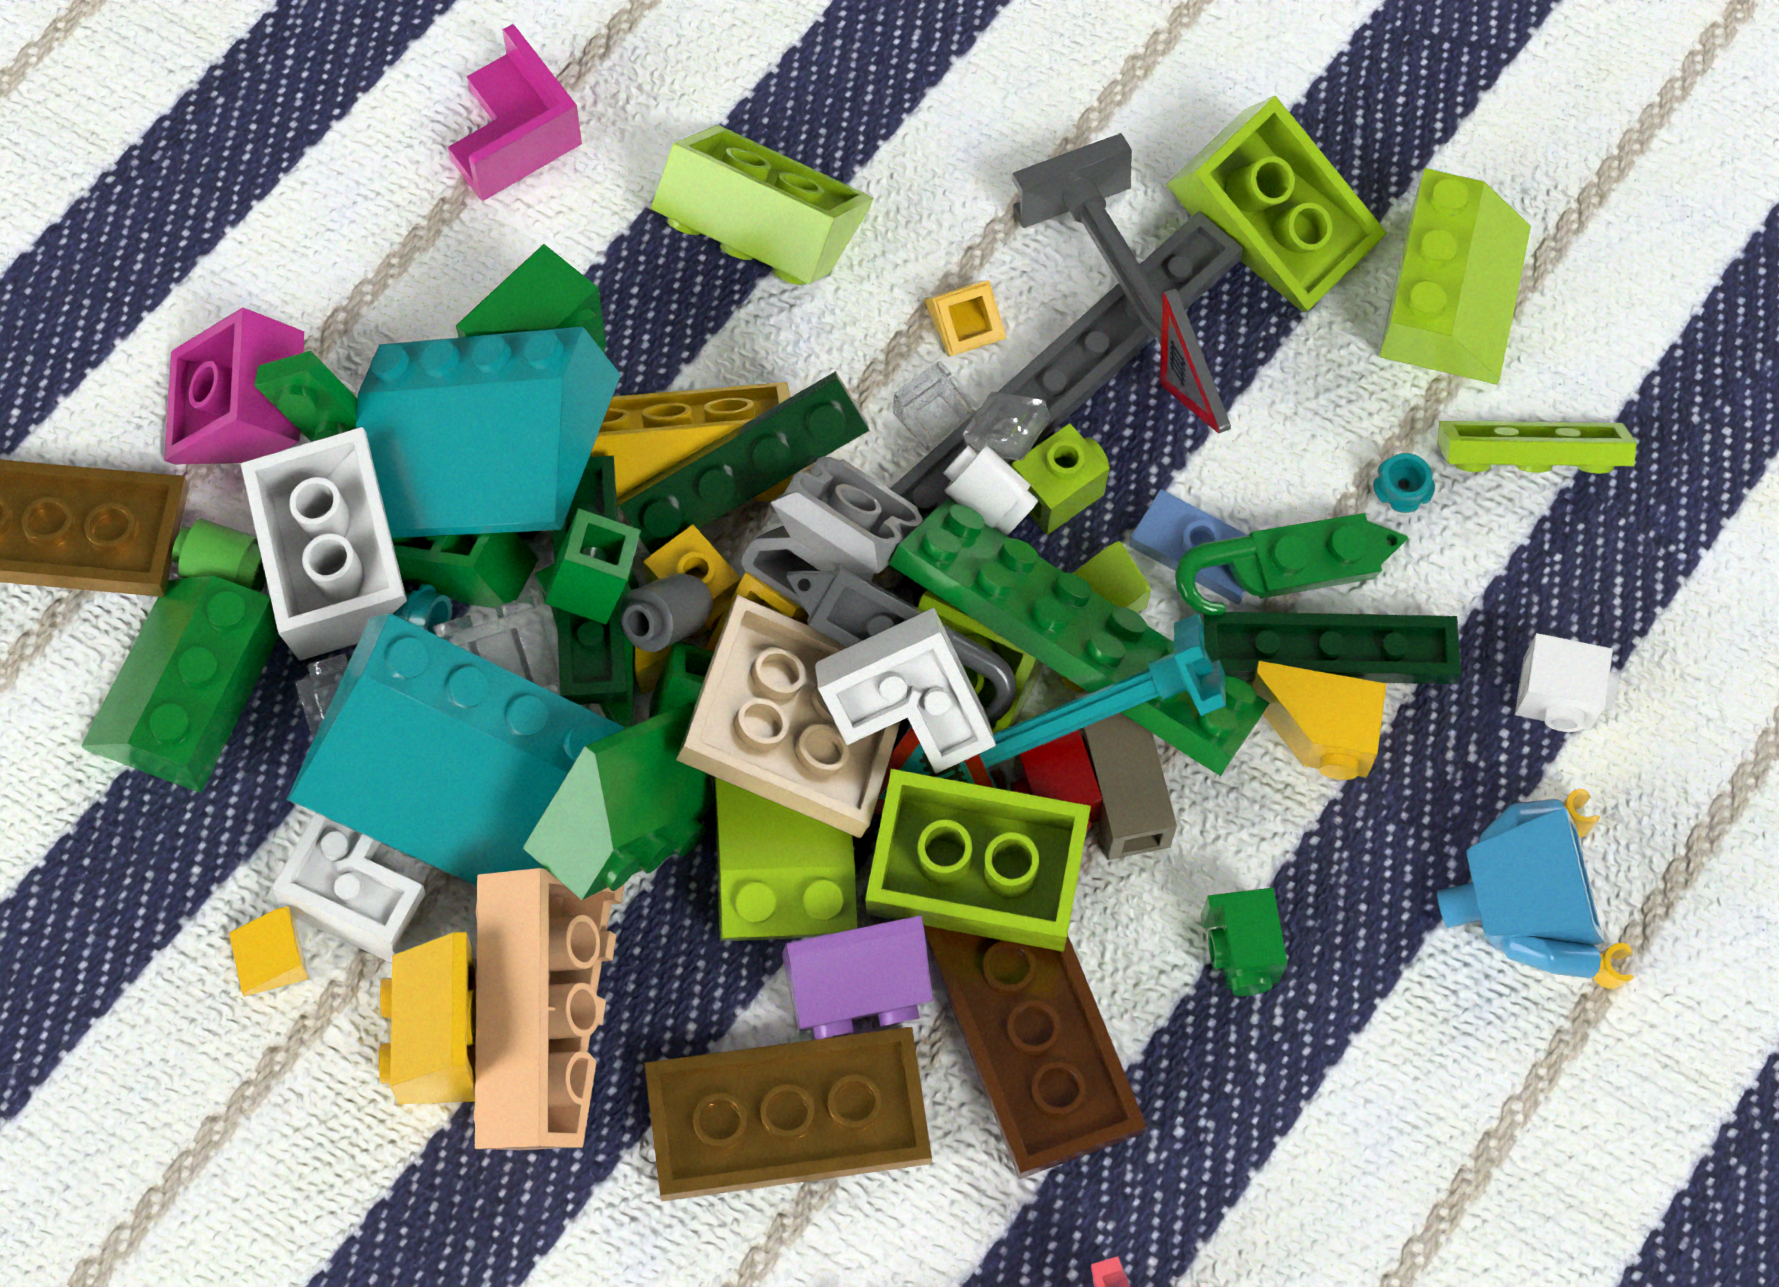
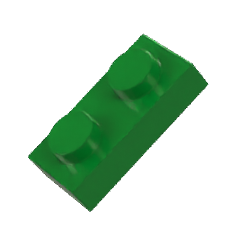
M312 351L258 365L254 386L311 442L355 429L357 422V398Z

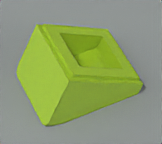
M1120 541L1107 546L1072 573L1083 578L1094 592L1118 607H1125L1137 613L1148 606L1151 588Z

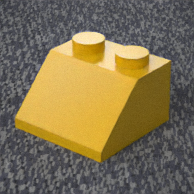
M452 932L392 955V978L381 979L382 1018H391V1043H380L379 1076L381 1084H390L398 1104L475 1102V973L477 961L467 932Z

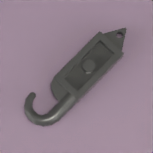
M840 564L836 571L787 572L790 584L809 614L807 619L808 626L846 647L855 645L924 612ZM801 579H808L810 584L807 588H800L798 582ZM941 621L962 666L965 665L985 676L994 685V699L984 711L990 724L1000 720L1010 710L1016 696V679L1010 665L997 653L953 630L950 625Z

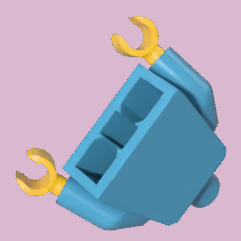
M1575 789L1563 803L1558 799H1547L1511 804L1481 833L1479 843L1466 850L1473 882L1438 890L1437 898L1446 928L1482 921L1487 940L1495 950L1503 951L1508 959L1551 974L1580 978L1593 977L1596 983L1603 988L1616 989L1634 979V976L1617 973L1611 965V958L1625 959L1632 955L1633 952L1631 947L1625 943H1615L1601 952L1594 946L1604 943L1579 838L1586 836L1599 821L1600 816L1584 817L1575 810L1582 808L1591 798L1589 792L1585 789Z

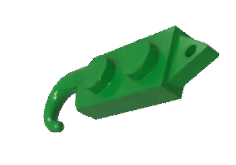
M1365 513L1253 531L1248 536L1206 542L1187 550L1177 565L1175 573L1176 588L1182 600L1194 611L1207 616L1222 615L1226 611L1225 605L1203 598L1196 588L1195 577L1201 569L1229 564L1234 578L1242 589L1252 596H1259L1262 599L1372 580L1382 572L1381 564L1408 540L1407 535L1369 522Z

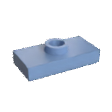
M1160 489L1132 534L1129 547L1176 571L1179 560L1187 550L1206 542L1248 535ZM1229 564L1201 569L1195 577L1196 583L1238 605L1247 592L1242 589L1234 578Z

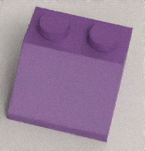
M921 915L786 943L782 952L797 1030L799 1032L813 1029L815 1040L854 1033L852 1020L876 1015L879 1017L881 1027L920 1019L918 1006L928 1005L933 1001L925 932Z

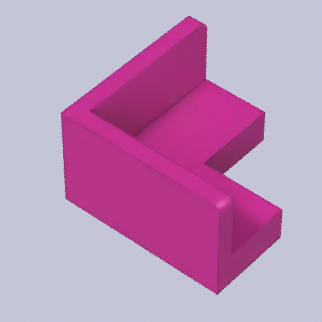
M514 24L502 29L506 54L467 76L470 92L492 119V122L448 147L450 160L482 202L582 144L576 103Z

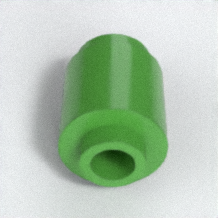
M203 518L198 519L191 528L184 526L180 530L172 550V561L178 563V575L180 578L214 575L258 592L262 590L266 582V575L257 537Z

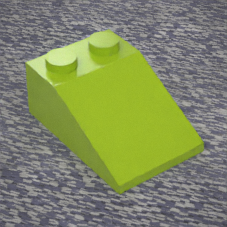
M1276 95L1244 109L1166 183V186L1192 217L1200 211L1243 248L1240 261L1302 312L1309 311L1387 234Z
M714 776L720 941L814 938L857 929L852 834Z

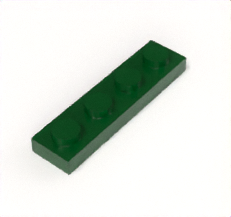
M835 371L618 497V506L632 527L641 530L639 538L652 555L692 524L697 529L702 528L813 464L818 458L827 456L870 431L868 422Z
M614 455L589 457L561 530H553L554 566L578 508L618 522ZM622 593L607 624L556 608L560 696L578 705L628 702L625 639L620 622Z
M1225 612L1222 615L1207 616L1203 614L1201 619L1204 624V648L1211 663L1220 660L1225 675L1237 677L1243 681L1253 680L1259 661L1381 683L1457 684L1461 676L1457 616Z

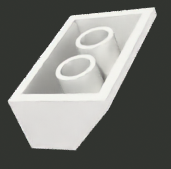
M363 427L240 463L278 633L299 661L357 644L369 618L387 613L393 614L407 601L367 434Z

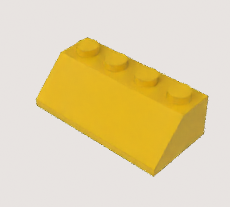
M777 382L612 397L589 457L614 455L617 507H619L618 497L790 398L788 383ZM794 475L755 496L752 500L773 501L786 491Z

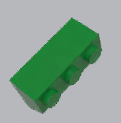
M214 575L168 580L165 597L157 598L82 743L84 750L202 793L280 636L270 596Z
M689 703L586 745L523 846L527 853L581 900L606 888L615 891L624 885L632 875L642 870L647 874L651 873L667 857L675 853L679 857L685 856L703 837L706 826L701 822L715 801L710 774L676 760L694 707Z

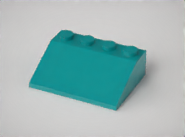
M584 327L379 344L358 392L355 429L363 427L366 431L392 538L562 529L621 376Z
M387 613L369 618L286 800L477 887V875L537 868L546 869L527 853L523 846L583 748L590 743L624 730L625 727L408 621Z

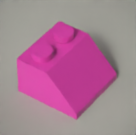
M242 307L172 350L164 461L174 465L243 463L286 450L299 443L301 432L254 384L258 365L304 353L305 331Z

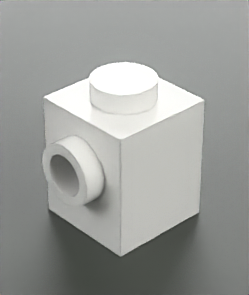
M1536 633L1523 657L1515 715L1545 721L1548 727L1563 732H1576L1582 729L1591 730L1602 711H1611L1616 701L1619 674L1610 672L1613 649Z

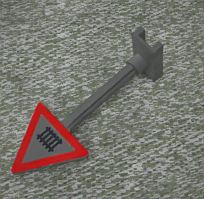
M1122 133L1013 172L1012 181L1020 193V202L1013 204V212L1021 226L1026 228L1069 211L1075 221L1083 223L1142 322L1157 337L1160 343V382L1162 387L1218 434L1230 430V421L1178 291L1172 289L1164 292L1163 301L1161 300L1105 209L1106 200L1104 198L1131 189L1132 149Z

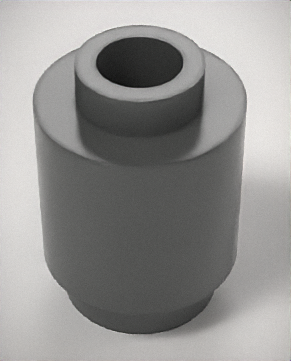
M683 573L669 574L632 590L624 597L620 607L622 629L631 643L639 649L647 652L659 651L703 629L712 613V596L708 587L699 578Z

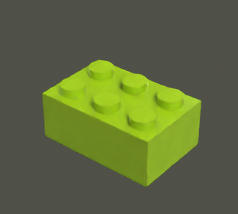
M891 769L865 898L867 915L893 920L921 915L923 925L1064 952L1091 806Z

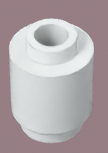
M968 445L943 472L951 480L944 492L957 504L968 506L977 511L983 517L985 524L1006 536L1038 502V499L1028 491L1031 484L988 445H984L977 453Z

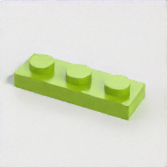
M1439 421L1437 441L1447 463L1454 464V467L1468 472L1487 471L1491 469V465H1515L1516 468L1522 471L1543 473L1551 471L1553 465L1576 466L1578 469L1589 473H1609L1614 470V466H1634L1637 442L1623 423Z

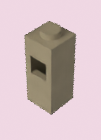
M1084 690L1083 693L1076 694L1075 699H1078L1090 693ZM1117 713L1079 729L1103 798L1098 824L1107 859L1111 860L1171 848L1177 823L1153 733L1122 713Z

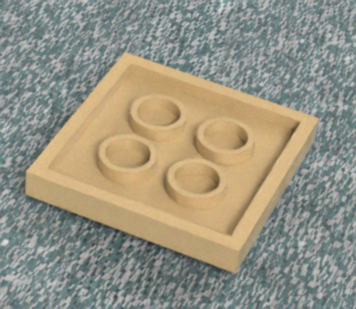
M737 595L729 609L676 760L861 838L870 825L901 721L846 745L818 689L815 664L848 647L806 624Z

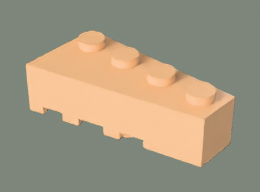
M543 868L477 875L476 1038L474 1044L476 1055L475 1149L536 1150L583 1147L596 1068V1060L588 1053L590 1035L596 1030L597 1026L603 1025L606 1000L597 996L602 962L613 961L617 935L607 931L611 904L622 903L624 885L615 891L606 888L581 900L547 869Z

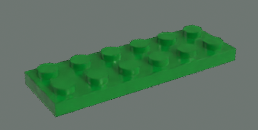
M946 499L898 545L889 563L893 568L1089 693L1149 669L1148 663L1174 653V641L1149 627L1138 613L1111 603L1094 592L1083 578L1072 573L1062 572L1040 558L1036 550L1026 542L1009 538L995 528L992 529L985 524L983 517L977 511L965 505L955 504L949 499ZM1225 675L1226 706L1201 716L1187 691L1165 700L1158 696L1120 713L1221 776L1270 703L1256 695L1255 690L1247 682L1237 677Z

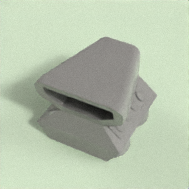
M823 456L817 459L810 474L801 472L794 474L786 491L770 502L784 526L755 538L748 545L742 556V565L747 572L805 609L787 578V572L836 571L840 564L871 581L874 573H879L889 565L898 545L923 522V519L919 514L917 506L844 459L837 460L832 457ZM801 579L798 582L800 588H807L810 584L808 579Z

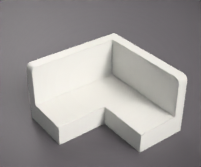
M935 608L839 651L815 664L818 689L846 745L908 717L935 774L996 746L989 719Z
M315 813L272 886L280 906H289L296 919L392 963V955L404 951L400 939L426 894L423 885L370 861L380 842Z

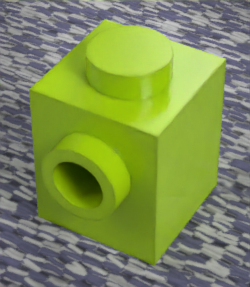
M1070 423L1011 464V467L1031 484L1028 491L1038 499V502L1028 515L1046 535L1056 530L1105 494L1110 469L1107 456L1100 445L1091 437L1083 438Z

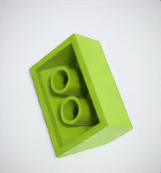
M715 125L672 144L650 209L668 217L667 223L680 232L690 235H700L702 233L721 242L720 248L725 253L743 260L755 258L774 267L773 274L778 278L791 284L805 285L806 283H814L832 271L869 211L874 197L720 125Z
M1424 168L1411 208L1380 348V358L1498 385L1531 225L1484 181Z

